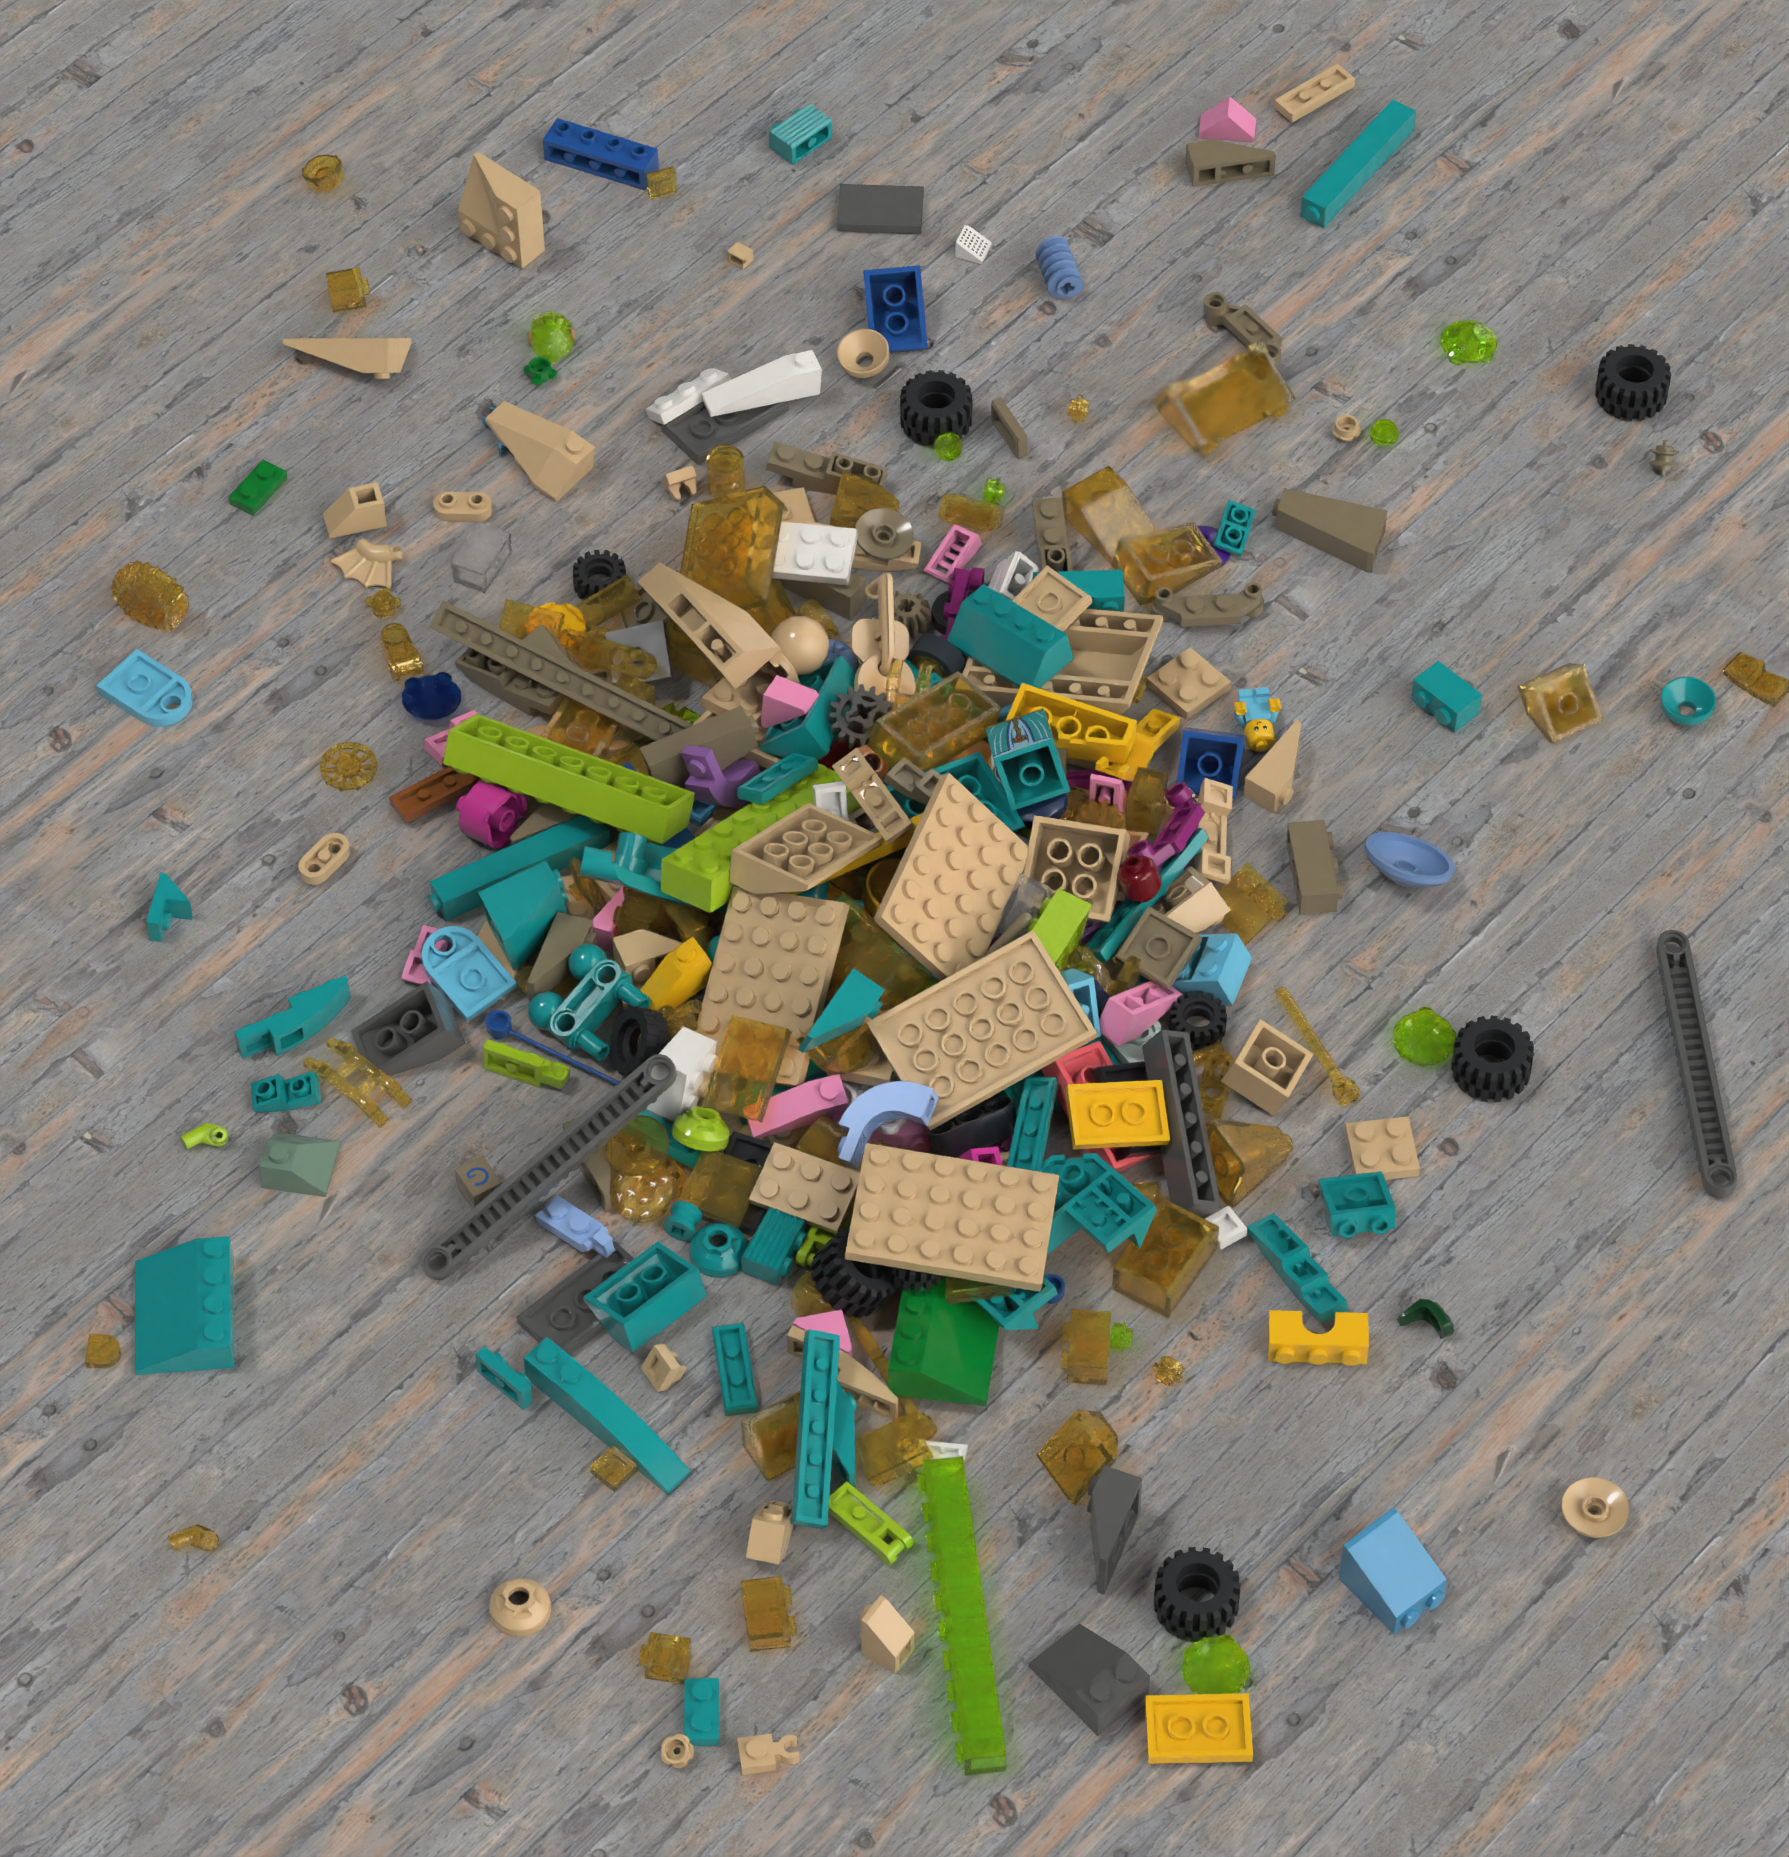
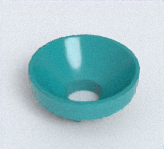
M1675 678L1669 681L1661 692V708L1664 714L1672 721L1681 725L1701 724L1711 717L1715 709L1716 695L1709 684L1698 678ZM1688 706L1695 713L1685 716L1678 712V708Z
M726 1223L706 1225L694 1234L690 1242V1261L698 1268L700 1273L713 1278L731 1276L742 1269L741 1257L748 1246L746 1238L738 1228ZM714 1235H723L728 1241L724 1246L715 1247L709 1243V1239Z

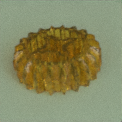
M136 560L135 562H128L114 576L115 579L112 581L113 584L110 588L113 592L112 597L118 601L116 605L124 610V615H129L133 621H137L151 629L156 628L158 631L163 629L172 631L185 619L190 606L187 601L189 596L183 592L184 587L176 583L177 579L168 575V571L160 570L158 565L153 567L147 561L143 564L141 561Z

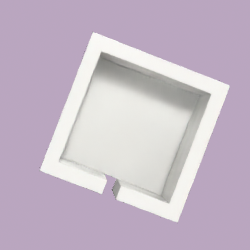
M683 1027L659 1053L668 1056L673 1061L677 1070L676 1080L672 1086L657 1098L655 1103L649 1104L647 1109L674 1121L678 1115L697 1106L701 1097H707L713 1086V1080L710 1079L711 1072L714 1070L718 1060V1056L715 1055L717 1041ZM658 1064L652 1069L651 1076L657 1080L664 1079L669 1073V1068L664 1064Z

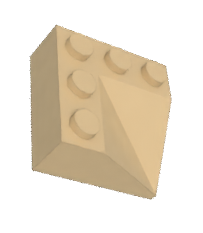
M477 151L472 158L458 209L460 230L466 236H471L482 243L488 250H493L502 256L507 262L523 269L545 251L540 190Z
M1034 815L1028 856L1026 858L1017 907L1022 913L1028 912L1041 916L1039 912L1043 902L1047 897L1052 899L1059 888L1092 904L1087 921L1110 922L1120 887L1117 872L1120 865L1127 858L1130 835L1123 829Z

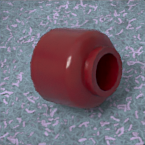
M1146 856L1128 857L1120 865L1117 872V879L1124 895L1132 901L1148 902L1157 895L1162 886V879L1156 864L1151 858Z

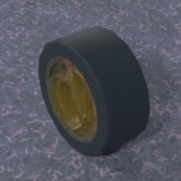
M923 635L920 637L906 657V660L915 665L918 670L920 669L928 676L934 672L953 687L961 678L966 666L961 652L951 642L936 635Z

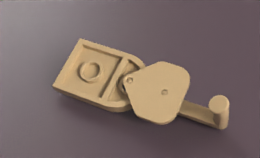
M886 572L865 587V593L869 598L878 599L879 619H860L853 624L851 628V651L862 663L855 675L854 692L858 691L860 684H863L865 691L868 692L874 686L876 687L875 694L877 696L883 692L886 693L884 703L892 702L893 711L915 698L916 694L914 675L910 667L903 661L909 655V632L904 624L894 620L893 576L891 573ZM917 732L895 746H907L913 739L917 740Z

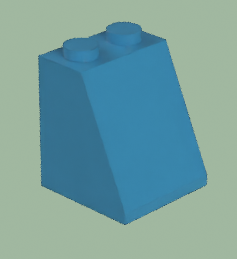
M1394 1507L1343 1545L1339 1580L1393 1634L1403 1627L1405 1629L1410 1628L1417 1622L1420 1614L1428 1608L1431 1610L1435 1609L1444 1600L1447 1579Z

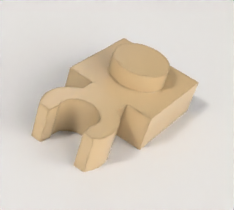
M772 1733L737 1738L742 1775L776 1771L777 1761L787 1765H794L800 1762L799 1752L789 1753L786 1751L788 1747L797 1746V1736L786 1735L779 1742H773Z

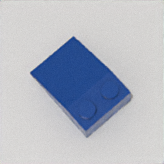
M920 265L863 270L868 328L877 331L885 337L888 342L889 353L928 349Z

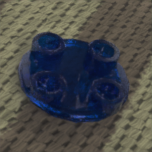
M439 672L436 675L420 678L411 677L404 683L405 689L402 693V704L406 711L414 717L424 720H438L451 715L458 709L461 703V691L457 684L452 681V676L449 673Z

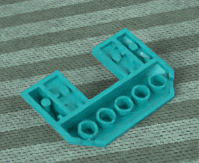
M1097 1153L1083 1154V1158L1067 1159L1065 1155H1051L1042 1163L1041 1172L1059 1175L1047 1255L1080 1229L1107 1253L1111 1252L1127 1238L1140 1249L1157 1208ZM1044 1276L1041 1292L949 1277L1005 1330L1039 1329L1033 1313L1058 1294L1055 1286Z

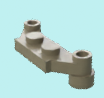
M1218 292L1207 294L1204 298L1206 323L1214 327L1221 324L1224 325L1257 356L1260 364V374L1264 377L1274 376L1281 359L1280 346H1282V337L1247 305L1242 307L1227 304L1226 297Z
M1256 582L1247 583L1244 590L1238 594L1176 596L1170 588L1159 587L1156 589L1155 599L1151 603V615H1162L1163 622L1173 618L1180 622L1181 627L1240 624L1242 617H1257L1264 609L1262 587Z

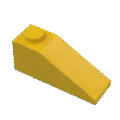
M691 937L668 953L641 988V991L651 999L648 1009L661 1012L663 1017L707 986L713 963L694 937Z

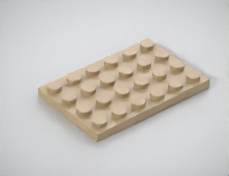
M950 773L941 775L873 920L942 981L984 957L1025 868L1029 846Z
M733 886L695 1032L717 1041L715 1055L718 1056V1060L711 1074L793 1088L804 1083L813 1048L804 1053L799 1051L798 1048L822 1014L849 905L844 902L783 893L753 894L741 887Z
M1034 930L867 1022L868 1029L898 1079L931 1087L939 1096L927 1126L930 1131L1098 1037L1095 1028Z
M866 1143L845 1259L1041 1292L1059 1175Z

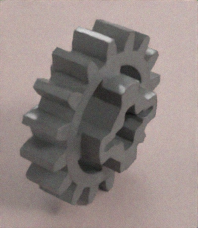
M860 684L858 691L855 692L849 686L847 687L846 696L839 692L837 694V702L831 703L830 711L832 713H829L828 722L833 723L831 725V733L839 732L838 742L841 743L848 740L849 749H852L855 744H859V747L866 744L877 746V740L885 743L887 741L886 733L893 732L894 725L892 722H895V713L890 712L893 709V703H884L886 693L883 692L877 696L875 694L876 687L874 686L870 688L869 692L865 691L863 684ZM849 705V712H846L844 717H842L843 710ZM882 718L881 725L875 730V723H878L879 719Z

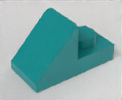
M160 873L146 921L149 940L162 942L165 930H170L172 918L193 919L190 901L166 873Z

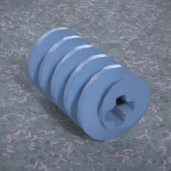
M1052 236L1043 240L1035 251V257L1048 292L1056 299L1063 300L1075 297L1082 291L1084 283L1067 239L1062 236Z

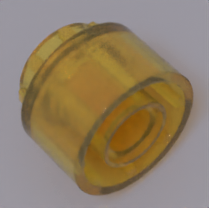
M825 1114L817 1119L805 1132L796 1145L795 1150L846 1168L847 1166L838 1158V1146L842 1137L847 1136L848 1133H845L838 1123Z

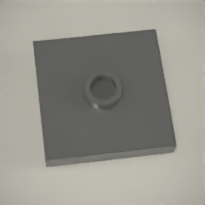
M663 620L605 632L614 686L627 690L674 680L666 623Z

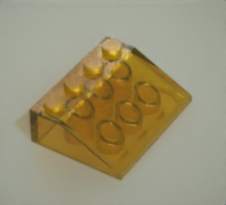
M760 486L691 504L680 574L743 610L768 605L784 503L766 486Z

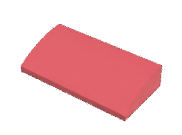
M1098 1041L1070 1052L1041 1070L1045 1077L1057 1078L1059 1085L1056 1097L1069 1119L1065 1092L1067 1084L1095 1083L1091 1072L1096 1067L1113 1065L1101 1042ZM1120 1147L1085 1149L1087 1153H1097L1118 1173L1157 1155L1124 1159Z

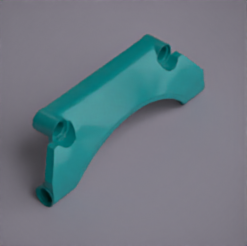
M621 832L619 833L614 862H611L613 852L585 846L579 873L580 877L620 885L664 900L695 907L661 892L662 859L678 848L647 843V838L642 835ZM829 881L799 893L797 896L827 900ZM836 896L834 901L844 902L850 906L844 929L853 931L857 928L859 929L864 901ZM729 901L714 910V912L726 914Z

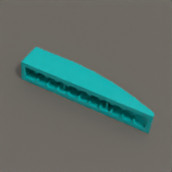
M548 1337L523 1357L525 1375L535 1387L668 1495L691 1474V1470L627 1404Z

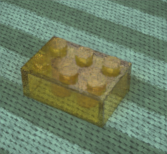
M1162 1198L1156 1207L1157 1211L1140 1249L1131 1242L1113 1267L1112 1289L1169 1318L1217 1250L1219 1226Z

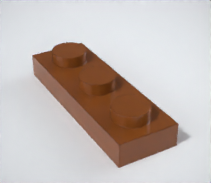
M449 766L390 796V804L404 823L407 824L468 793L477 784L480 777L470 773H458L453 770V767Z

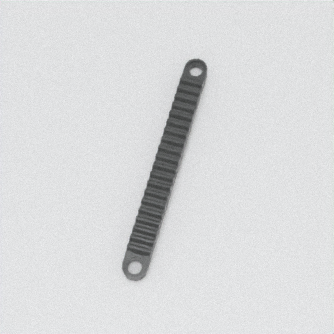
M1667 930L1661 933L1658 938L1656 954L1659 964V975H1661V985H1663V995H1665V1005H1667V1016H1669V1026H1671V1036H1673V1046H1675L1677 1066L1680 1068L1679 1076L1682 1078L1681 1086L1684 1088L1683 1096L1686 1098V1109L1688 1108V1119H1690V1130L1692 1129V1140H1694L1698 1170L1701 1173L1705 1191L1711 1196L1724 1198L1733 1193L1737 1181V1172L1689 940L1684 933L1678 930ZM1669 942L1677 943L1681 947V949L1675 952L1669 951L1665 948L1664 945ZM1715 1175H1723L1728 1179L1729 1183L1717 1185L1711 1178Z
M662 1054L653 1055L426 1248L420 1259L421 1267L425 1274L434 1280H444L463 1264H467L472 1256L478 1255L483 1247H487L492 1239L499 1237L500 1232L507 1230L512 1222H516L522 1213H527L532 1205H536L542 1196L548 1195L550 1189L556 1188L562 1179H566L571 1171L577 1170L582 1162H586L591 1154L598 1152L599 1147L606 1145L611 1137H615L620 1129L626 1128L631 1120H635L640 1112L647 1110L648 1105L655 1103L657 1098L675 1082L677 1070L673 1061L668 1056ZM658 1064H664L669 1068L668 1075L661 1080L654 1079L651 1076L652 1069ZM438 1254L444 1255L447 1261L445 1267L439 1271L430 1269V1259Z

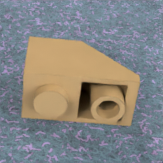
M378 482L348 488L323 513L329 539L387 527L384 501Z
M644 929L612 938L615 961L624 971L632 976L633 983L642 982L650 978L666 955L683 944L682 942Z
M776 1500L764 1503L752 1518L746 1558L780 1564L786 1555L794 1524H791L792 1508H789L788 1503Z
M880 1595L873 1605L868 1604L864 1608L859 1618L861 1622V1654L896 1674L915 1649V1632L890 1602Z

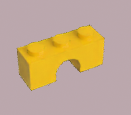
M1269 1310L1267 1327L1268 1361L1281 1364L1292 1362H1307L1314 1365L1340 1363L1347 1366L1367 1364L1369 1350L1368 1313L1335 1312L1334 1327L1327 1333L1315 1334L1307 1330L1303 1325L1302 1311Z

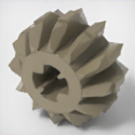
M909 590L906 594L896 591L894 595V620L904 624L909 632V636L914 639L917 638L918 633L925 634L927 626L930 625V605L928 600L922 598L921 593L911 595Z

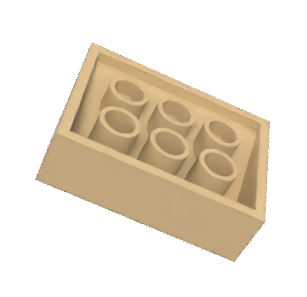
M807 803L732 849L729 882L753 894L807 891L883 843V837Z

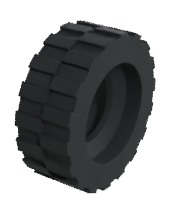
M630 1006V1008L624 1009L623 1013L617 1017V1021L612 1028V1034L610 1035V1061L615 1071H618L620 1075L628 1076L648 1058L659 1054L669 1043V1027H667V1020L663 1017V1014L657 1010L638 1006ZM641 1034L640 1046L637 1051L638 1039Z

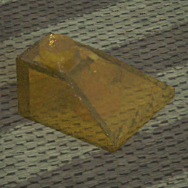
M668 900L661 901L660 903L669 927L677 941L684 943L691 937H694L707 954V946L710 941L719 935L715 924L719 921L714 911L709 913L700 908Z
M1077 1409L1036 1456L1072 1505H1076L1088 1492L1093 1476L1099 1477L1104 1465L1110 1467L1117 1460L1118 1435L1100 1411Z

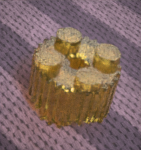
M623 887L624 901L622 906L618 905L613 915V923L619 925L620 935L639 929L659 935L669 934L674 913H670V901Z

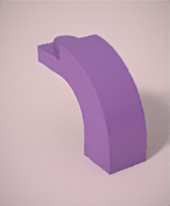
M686 745L681 755L690 773V777L684 785L687 790L695 793L694 798L706 804L729 808L742 807L751 802L739 799L737 788L761 773L756 761L738 759L721 771L712 749Z

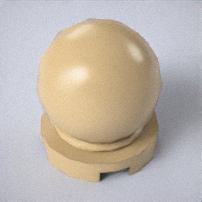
M791 616L780 622L772 632L771 638L781 648L767 662L771 666L768 673L773 679L778 675L800 684L798 675L814 672L827 659L829 649L828 634L820 623L807 616Z

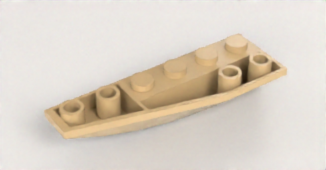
M658 563L638 581L639 585L735 690L781 650L747 611L662 563Z

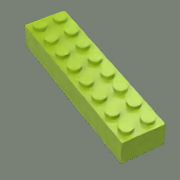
M475 714L451 728L448 733L443 764L453 767V770L458 773L476 775L483 782L506 786L510 792L517 794L525 793L535 797V800L540 803H552L560 806L567 813H579L590 817L589 819L592 822L615 826L620 832L642 835L647 838V842L652 844H663L688 827L695 793L479 714Z
M818 764L817 770L763 805L751 802L663 858L661 862V892L709 913L718 909L730 900L732 888L736 886L729 882L732 849L805 804L810 803L814 805L813 785L839 782L842 779L836 771ZM846 786L848 815H850L862 806Z

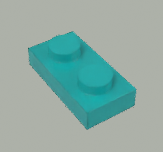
M485 1346L475 1354L477 1372L517 1406L524 1410L533 1402L530 1380L522 1372L516 1373L510 1368L508 1362L501 1354L497 1352L494 1354Z
M684 1678V1735L690 1739L689 1743L693 1746H719V1678Z

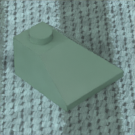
M277 1132L267 1140L259 1166L263 1188L326 1197L341 1146L340 1141Z

